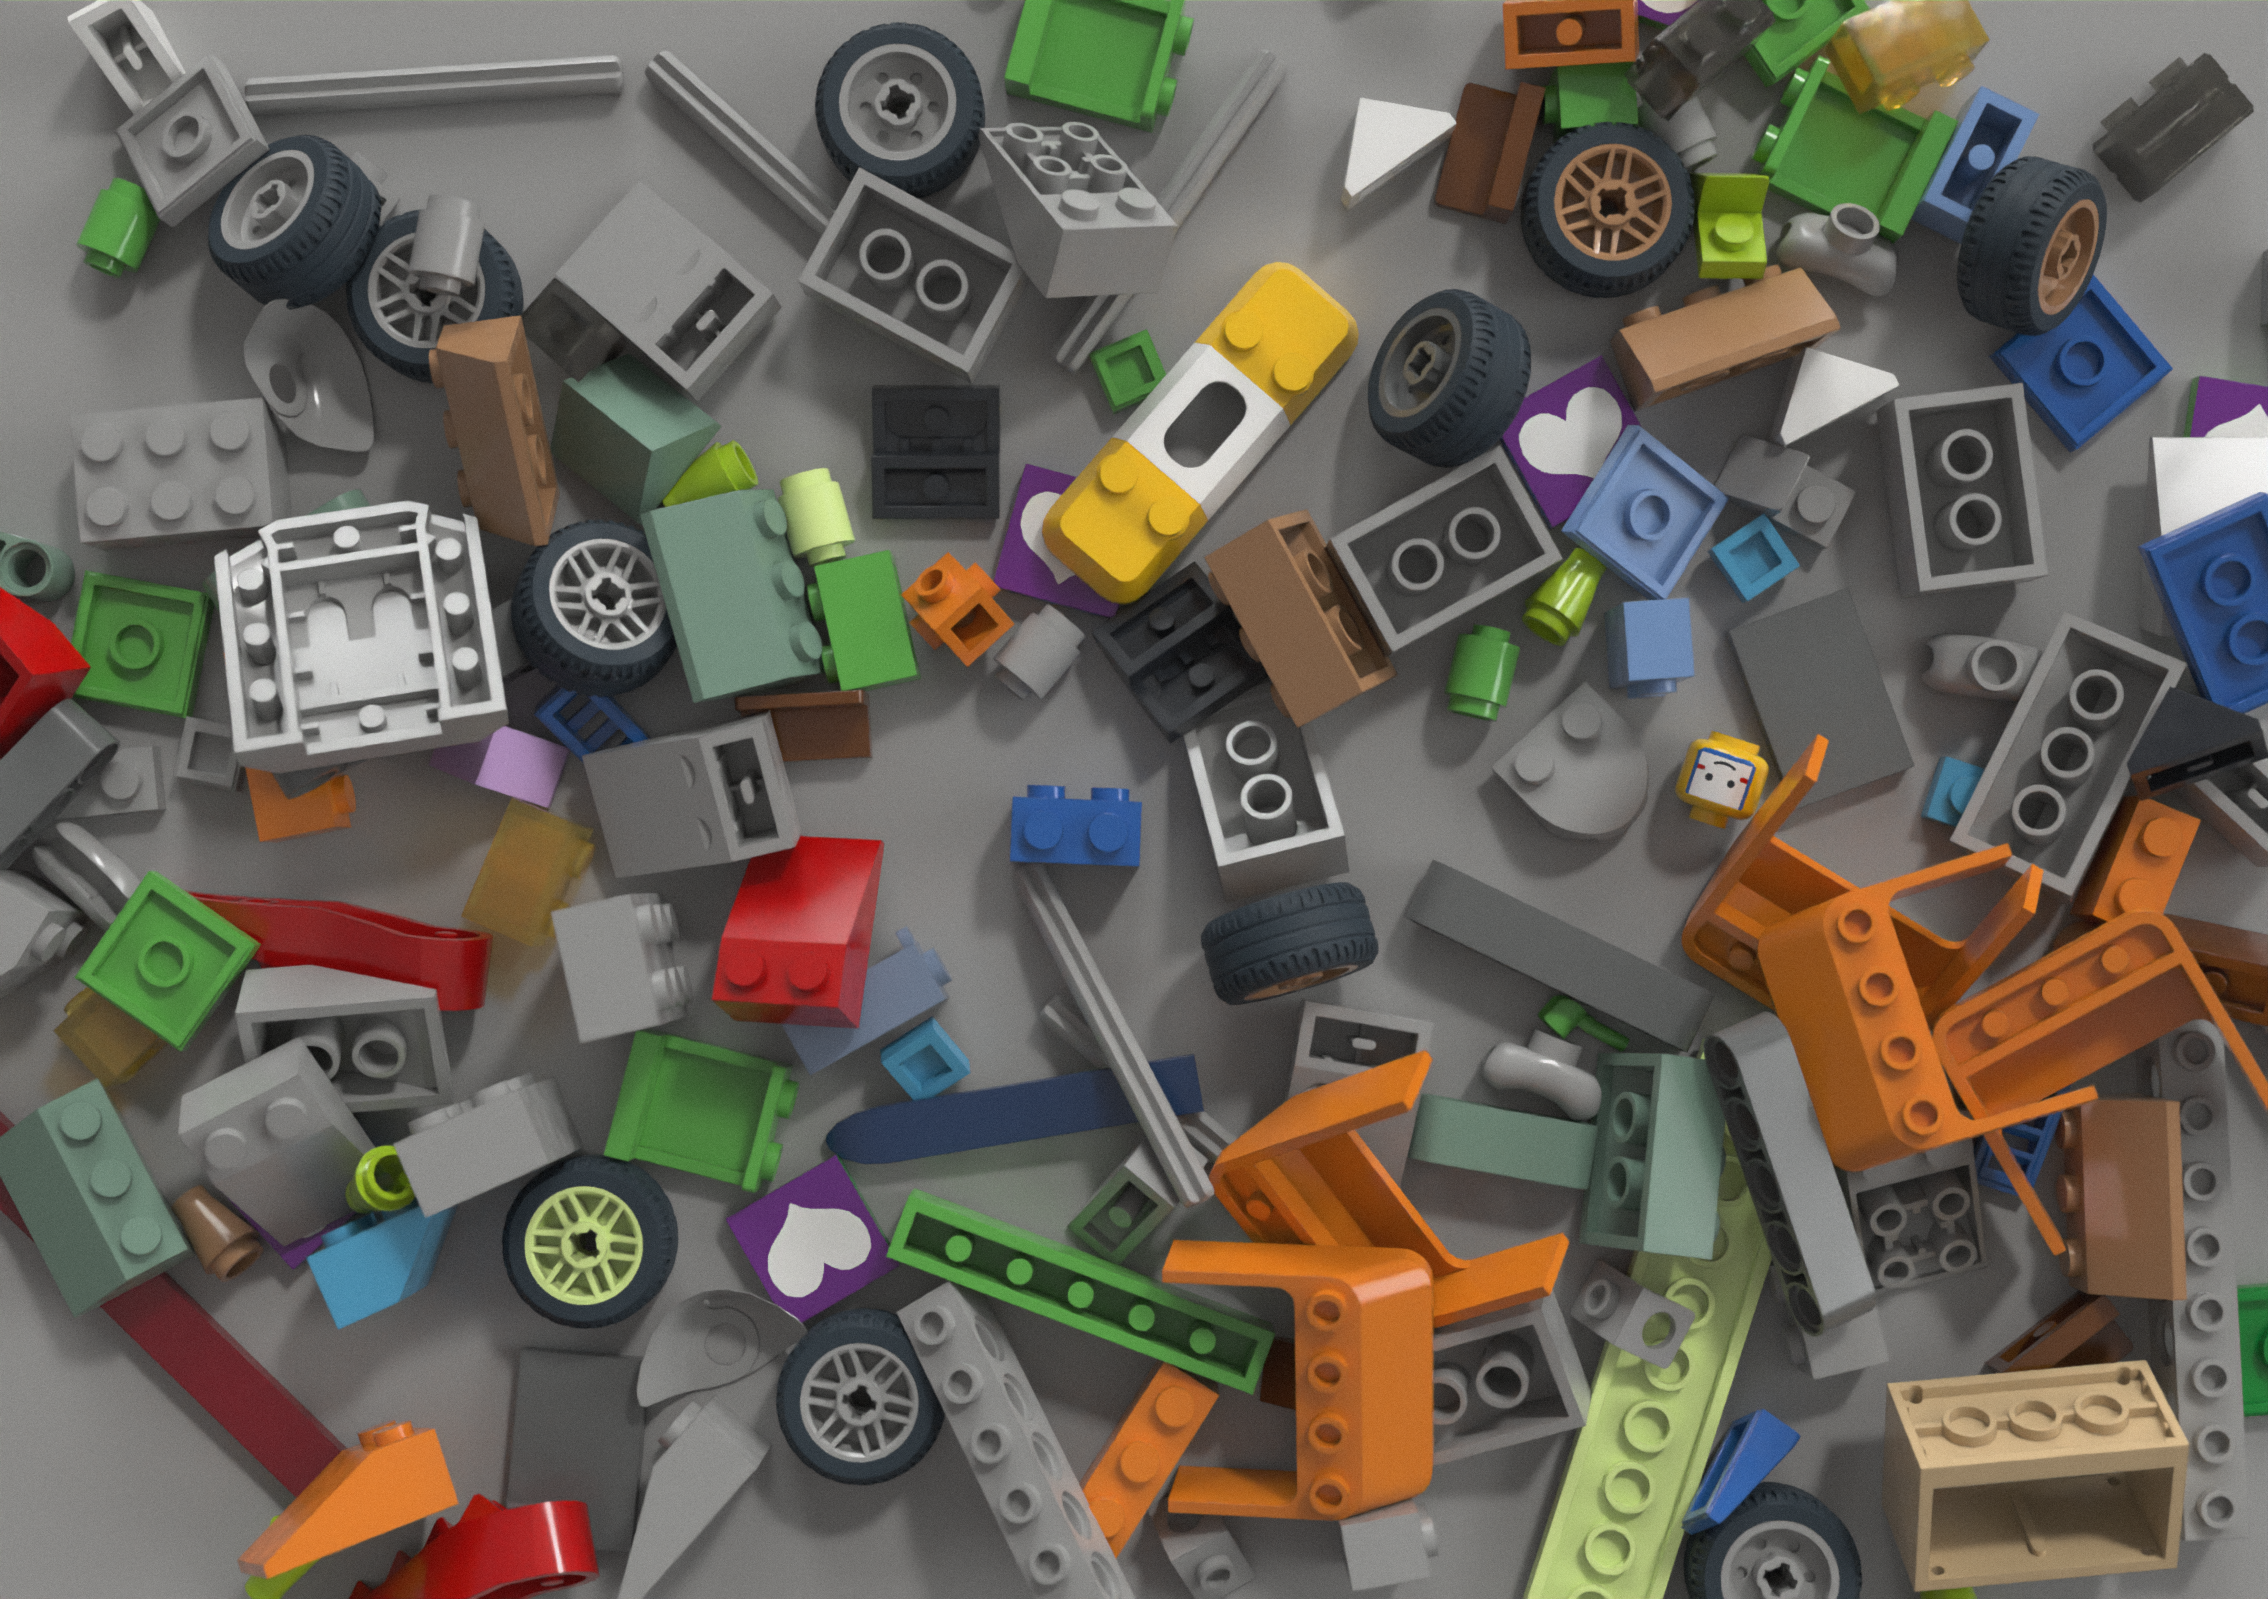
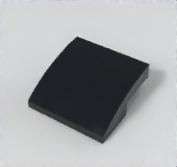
M873 385L872 518L1000 519V385Z
M1195 561L1091 631L1094 640L1118 676L1170 744L1269 676L1262 662L1255 661L1245 650L1239 635V630L1242 626L1233 617V609L1230 605H1225L1218 599L1210 585L1208 576Z

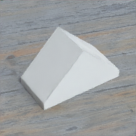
M98 0L67 17L68 23L133 115L186 73L153 11L140 0Z
M1360 98L1355 113L1341 194V201L1346 209L1349 210L1449 140L1457 124L1451 114Z
M1806 347L1792 360L1768 442L1787 447L1884 396L1898 387L1899 383L1892 373Z

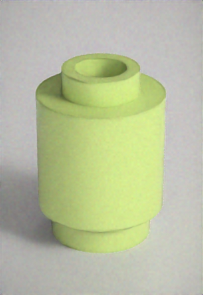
M813 469L791 475L779 481L783 495L778 497L777 500L786 515V532L793 557H807L810 567L845 558L844 547L854 543L855 538L839 482H832L829 469Z

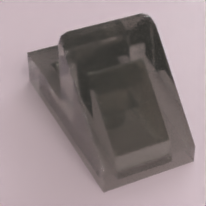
M555 277L521 316L525 336L578 383L589 371L616 359L627 344L625 339L621 337L622 334Z

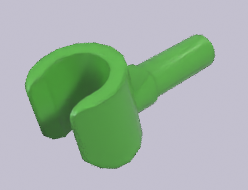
M1565 995L1554 996L1538 1013V1017L1562 1039H1565L1576 1026H1579L1585 1033L1620 1052H1623L1629 1043L1628 1037L1596 1021L1577 1002Z

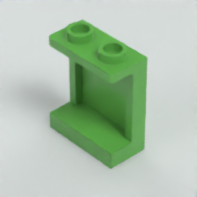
M1025 0L1004 76L1006 93L1152 133L1157 114L1168 117L1173 104L1178 79L1168 77L1173 55L1185 56L1189 45L1194 18L1184 16L1186 0Z
M1819 55L1806 71L1796 67L1779 100L1780 103L1788 106V109L1778 128L1768 124L1751 159L1761 163L1756 174L1769 176V191L1819 215L1829 216L1832 209L1842 203H1852L1868 209L1879 221L1880 230L1878 234L1891 240L1894 244L1903 236L1959 121L1937 110L1927 119L1828 72L1827 68L1830 60Z
M652 1028L636 1030L604 1156L627 1162L635 1158L740 1185L743 1191L756 1193L762 1187L763 1179L774 1181L779 1167L783 1144L773 1141L779 1117L789 1120L796 1102L799 1082L789 1080L793 1065Z

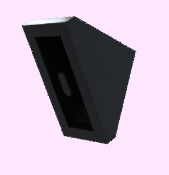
M2170 686L2128 760L2127 767L2139 800L2143 801L2267 759L2268 749L2257 718Z

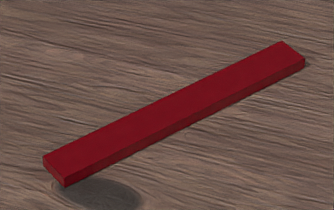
M0 1111L1 1137L15 1125ZM0 1177V1210L34 1242ZM166 1271L100 1306L296 1498L342 1450L347 1449Z

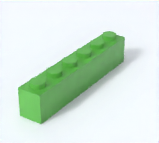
M916 1188L908 1196L886 1257L1251 1395H1253L1275 1336L1273 1324L1269 1321L1171 1284L1162 1283V1281Z

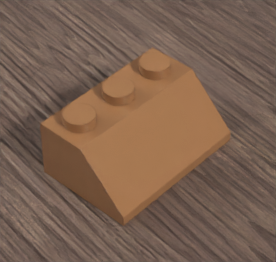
M1772 265L1766 267L1763 279H1742L1745 287L1722 294L1719 285H1715L1682 298L1685 307L1661 315L1659 306H1654L1628 315L1622 319L1625 328L1620 329L1612 337L1610 343L1634 412L1793 358L1806 347L1816 349L1841 329L1837 316L1802 268L1782 274L1779 265Z
M521 315L443 326L436 349L429 351V366L434 386L437 389L445 388L450 410H444L443 413L444 431L449 448H459L464 469L458 470L457 473L458 490L464 508L473 507L480 530L532 546L548 545L560 491Z
M1307 509L1268 519L1204 557L1211 569L1208 578L1214 593L1223 604L1230 605L1242 626L1239 630V635L1245 650L1255 661L1262 662L1273 683L1270 686V692L1274 703L1285 717H1292L1297 728L1329 713L1398 675L1389 657L1386 658L1325 548L1326 542Z
M2141 1093L2097 1094L2098 1099L2088 1104L2064 1110L2061 1113V1118L2055 1131L2057 1146L2060 1149H2064L2065 1174H2060L2057 1179L2056 1195L2060 1211L2066 1213L2067 1238L2062 1239L2066 1251L2059 1254V1264L2063 1276L2069 1277V1286L2087 1294L2172 1301L2187 1300L2180 1102Z

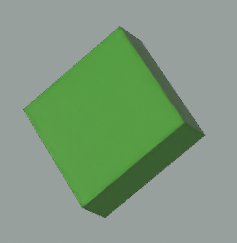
M1147 329L1089 353V359L1113 415L1141 404L1166 376Z

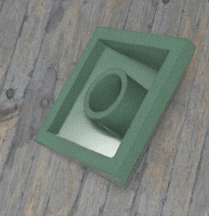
M628 353L563 380L550 450L555 457L642 526L640 515L657 508L722 426Z

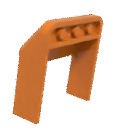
M1817 734L1733 842L1689 914L1681 937L1683 949L1692 961L1772 1010L1774 1008L1757 959V946L1763 931L1777 920L1845 893L1860 889L1774 836L1817 781L1829 740L1820 734ZM2032 864L1970 936L1962 941L1953 942L1945 940L1888 906L1889 915L1930 1032L1937 1017L1944 1010L1958 1002L2035 915L2044 870Z
M2008 843L1845 893L1777 920L1763 931L1757 946L1758 963L1776 1017L1783 1023L1791 1038L1834 1167L1846 1172L1868 1170L2088 1104L2098 1099L2093 1085L1990 1117L1973 1120L1964 1117L1957 1110L1891 921L1888 906L1891 901L2004 867L2012 857Z
M2133 909L1949 1007L1937 1017L1932 1027L1931 1036L1939 1060L1974 1120L2036 1103L2174 1029L2197 1019L2206 1020L2215 1026L2268 1116L2267 1080L2177 928L2165 915L2153 909ZM2002 1129L1984 1134L1983 1136L2053 1255L2056 1256L2066 1251L2057 1228L2005 1142Z
M1423 1050L1291 1097L1220 1152L1210 1172L1209 1181L1214 1188V1194L1253 1243L1403 1248L1418 1253L1428 1262L1433 1272L1435 1329L1550 1296L1570 1241L1562 1232L1471 1260L1457 1258L1444 1247L1355 1131L1356 1129L1411 1111L1433 1061L1429 1053Z
M1173 1240L1162 1269V1283L1277 1287L1291 1295L1295 1306L1297 1471L1179 1465L1168 1499V1513L1336 1521L1405 1501L1423 1493L1430 1484L1434 1466V1279L1428 1262L1418 1253L1403 1248Z

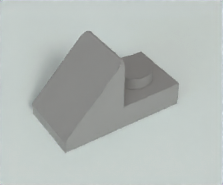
M1743 434L1739 436L1714 483L1717 489L1729 497V502L1756 516L1765 513L1771 524L1820 550L1828 548L1857 493L1851 488L1807 466L1810 459L1809 455Z

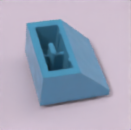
M415 1197L411 1203L401 1209L381 1211L385 1222L378 1224L374 1214L371 1213L320 1236L325 1249L306 1257L338 1330L392 1306L428 1286L459 1204L425 1218Z

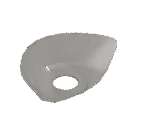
M289 299L269 302L258 314L243 342L245 367L270 409L298 438L318 447L358 453L369 451L374 441V418L369 386L362 363L342 327L328 313L313 305L289 310L286 307ZM301 353H305L300 361H297L298 356ZM274 364L283 366L293 379L295 397L291 403L281 401L271 387L269 372Z
M724 1288L704 1290L687 1297L677 1303L663 1316L649 1339L640 1364L636 1387L639 1405L649 1407L674 1395L713 1388L743 1378L763 1367L791 1345L799 1342L808 1331L796 1317L786 1310L751 1293ZM704 1300L709 1301L711 1304L710 1308L705 1305ZM717 1325H733L744 1336L745 1350L741 1358L735 1363L728 1365L718 1364L706 1352V1336Z

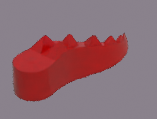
M186 891L262 944L252 957L253 960L259 963L262 969L315 965L436 989L439 1007L442 1011L473 1010L485 1006L493 935L490 933L471 929L435 926L400 915L342 901L251 897Z
M476 1494L472 1497L457 1524L452 1526L444 1517L437 1519L420 1552L411 1558L404 1551L399 1550L396 1553L385 1582L373 1590L359 1580L349 1599H530L543 1593L590 1583L599 1578L600 1574L588 1505L585 1502L564 1500L508 1509L495 1500H489L482 1494Z

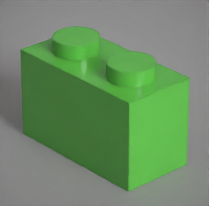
M885 550L814 566L817 582L807 584V591L815 622L826 620L831 645L822 646L821 655L828 683L840 682L841 691H870L921 679L905 602L901 596L902 589L895 557L892 552Z

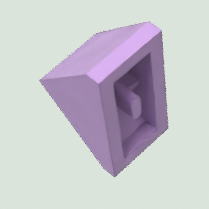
M505 725L478 742L435 748L429 766L472 784L550 808L571 751L563 745Z

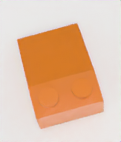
M391 1420L358 1432L360 1444L342 1450L237 1559L241 1573L268 1579L459 1504L435 1428H413L411 1420L397 1424L395 1420Z

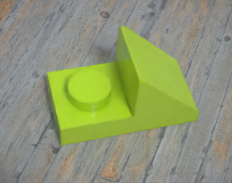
M1690 173L1695 198L1693 230L1698 278L1763 279L1767 265L1762 209L1769 186V176L1754 173Z

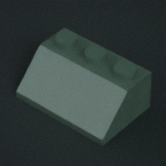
M774 489L737 490L652 510L640 515L693 703L764 694L825 673L821 657L822 641L817 629L811 622L803 594L805 588L804 578L799 567L794 562L786 534V515L781 505L777 502Z
M1598 1053L1595 1078L1600 1085L1602 1097L1598 1113L1591 1118V1123L1599 1125L1589 1187L1584 1189L1579 1244L1712 1260L1713 1244L1717 1239L1720 1228L1717 1212L1719 1181L1726 1164V1153L1723 1147L1725 1117L1706 1060L1663 1053Z
M98 1078L36 1109L0 1137V1177L74 1318L86 1314L195 1256L188 1239L172 1212L108 1088Z

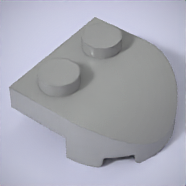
M1586 682L1491 766L1495 776L1537 817L1540 825L1552 835L1569 841V838H1597L1599 841L1613 838L1625 831L1637 820L1648 800L1649 765L1637 734Z

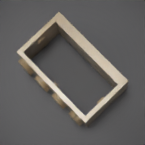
M2146 1360L1887 1383L1882 1506L1914 1592L2177 1568L2190 1445Z

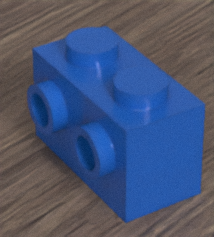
M1027 785V797L1012 798L1010 861L1139 867L1142 802L1129 801L1130 789L1091 788V800L1065 799V786Z

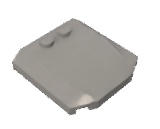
M407 500L278 519L258 530L259 540L229 557L226 549L214 556L234 751L240 766L273 773L291 772L478 742L509 724L477 517L463 514V522L431 514L429 505Z

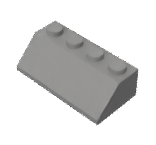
M2064 611L1950 839V843L1970 855L2008 843L2012 857L2004 867L1995 870L2017 882L2025 871L2034 864L2044 870L2039 892L2070 906L2132 783L2127 762L2169 687L2179 688L2187 663Z

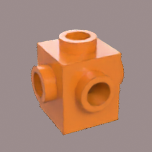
M949 552L933 566L924 570L918 579L901 594L918 613L909 622L934 651L945 643L967 667L1014 625L1013 621L992 599L1001 591L993 580L976 562L965 570Z

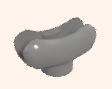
M1842 203L1835 206L1829 216L1803 213L1792 217L1784 224L1780 231L1782 241L1776 250V257L1779 262L1789 269L1802 268L1804 271L1827 275L1849 283L1871 296H1882L1890 292L1896 280L1897 264L1899 261V253L1891 240L1878 234L1880 225L1876 216L1868 209L1852 203Z
M1940 634L1927 640L1925 646L1932 648L1934 660L1929 670L1921 674V679L1928 687L1936 691L2018 703L2043 653L2034 646L2008 640L1966 634Z
M59 822L55 825L60 833L59 837L53 843L46 846H35L32 851L33 861L37 868L96 925L107 931L141 882L121 856L113 853L83 827L75 823Z
M1535 1028L1528 1047L1509 1041L1501 1042L1493 1046L1486 1053L1481 1063V1072L1486 1082L1494 1089H1521L1540 1095L1556 1103L1573 1120L1584 1121L1593 1118L1598 1113L1601 1105L1602 1092L1598 1080L1591 1073L1576 1067L1583 1047L1548 1032Z

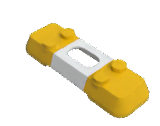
M1274 262L1264 265L1255 272L1052 505L1043 520L1042 537L1047 549L1099 596L1111 603L1127 604L1135 602L1145 595L1351 357L1358 345L1359 336L1358 327L1352 315L1304 272L1290 263ZM1216 382L1226 383L1233 387L1244 399L1246 410L1242 422L1202 466L1195 468L1181 466L1165 450L1164 436L1166 431L1203 388Z

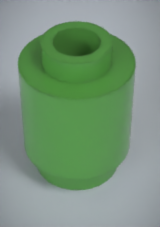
M113 178L108 190H100L76 243L78 248L87 253L83 261L86 265L120 279L123 270L133 273L138 272L161 221L144 188L120 178Z
M1474 624L1471 634H1458L1444 691L1446 695L1450 696L1447 711L1480 720L1497 721L1499 709L1507 707L1520 647L1509 643L1510 632L1495 627Z

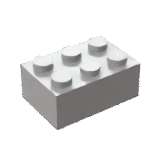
M859 167L797 281L805 295L962 380L973 384L1030 278L1018 264L1014 250Z
M2023 383L1893 399L1876 410L1901 599L2027 583L2049 575Z
M263 397L69 414L79 540L82 544L108 551L260 537L258 530L278 519L292 518L285 426L270 409Z
M1501 446L1492 449L1330 538L1325 546L1386 658L1551 568L1563 559Z
M660 893L627 894L551 912L580 1043L658 1026L688 1017L685 1004L693 1003L694 1001L692 984L686 966L676 967L671 942L680 939L678 922L672 904L662 905Z
M532 1072L495 1084L469 1096L467 1101L447 1108L444 1107L408 1123L412 1136L393 1144L425 1218L584 1147L555 1078L552 1077L536 1083Z

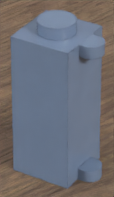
M907 926L895 932L904 949L867 969L859 1029L781 1024L809 1075L825 1068L949 997L943 986L951 982L952 978L934 947L924 952Z

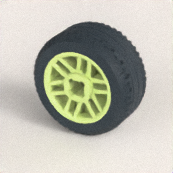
M604 1155L577 1156L559 1162L536 1175L521 1189L507 1213L502 1233L504 1266L506 1267L509 1280L520 1298L542 1317L556 1324L571 1328H602L629 1318L650 1302L662 1289L671 1274L676 1260L679 1239L678 1225L668 1196H666L658 1182L642 1168L631 1162ZM590 1230L598 1234L595 1237L596 1249L591 1252L584 1248L587 1244L585 1233Z

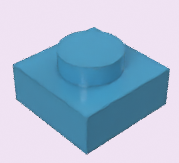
M1765 513L1707 551L1742 603L1749 601L1800 566Z
M1947 756L1940 757L1920 817L1956 829L1985 769Z
M933 1016L880 1049L881 1063L912 1100L934 1097L971 1073L969 1059Z

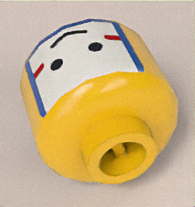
M1712 730L1708 739H1696L1690 743L1675 785L1677 797L1681 801L1692 805L1689 818L1726 829L1729 817L1737 820H1747L1754 815L1769 773L1767 762L1758 756L1760 746Z

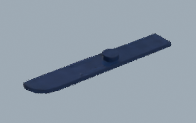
M1194 1054L1147 1061L1176 1116L1204 1111ZM1111 1067L881 1105L861 1110L838 1121L827 1133L826 1143L831 1151L844 1160L861 1164H887L1137 1123L1139 1121Z

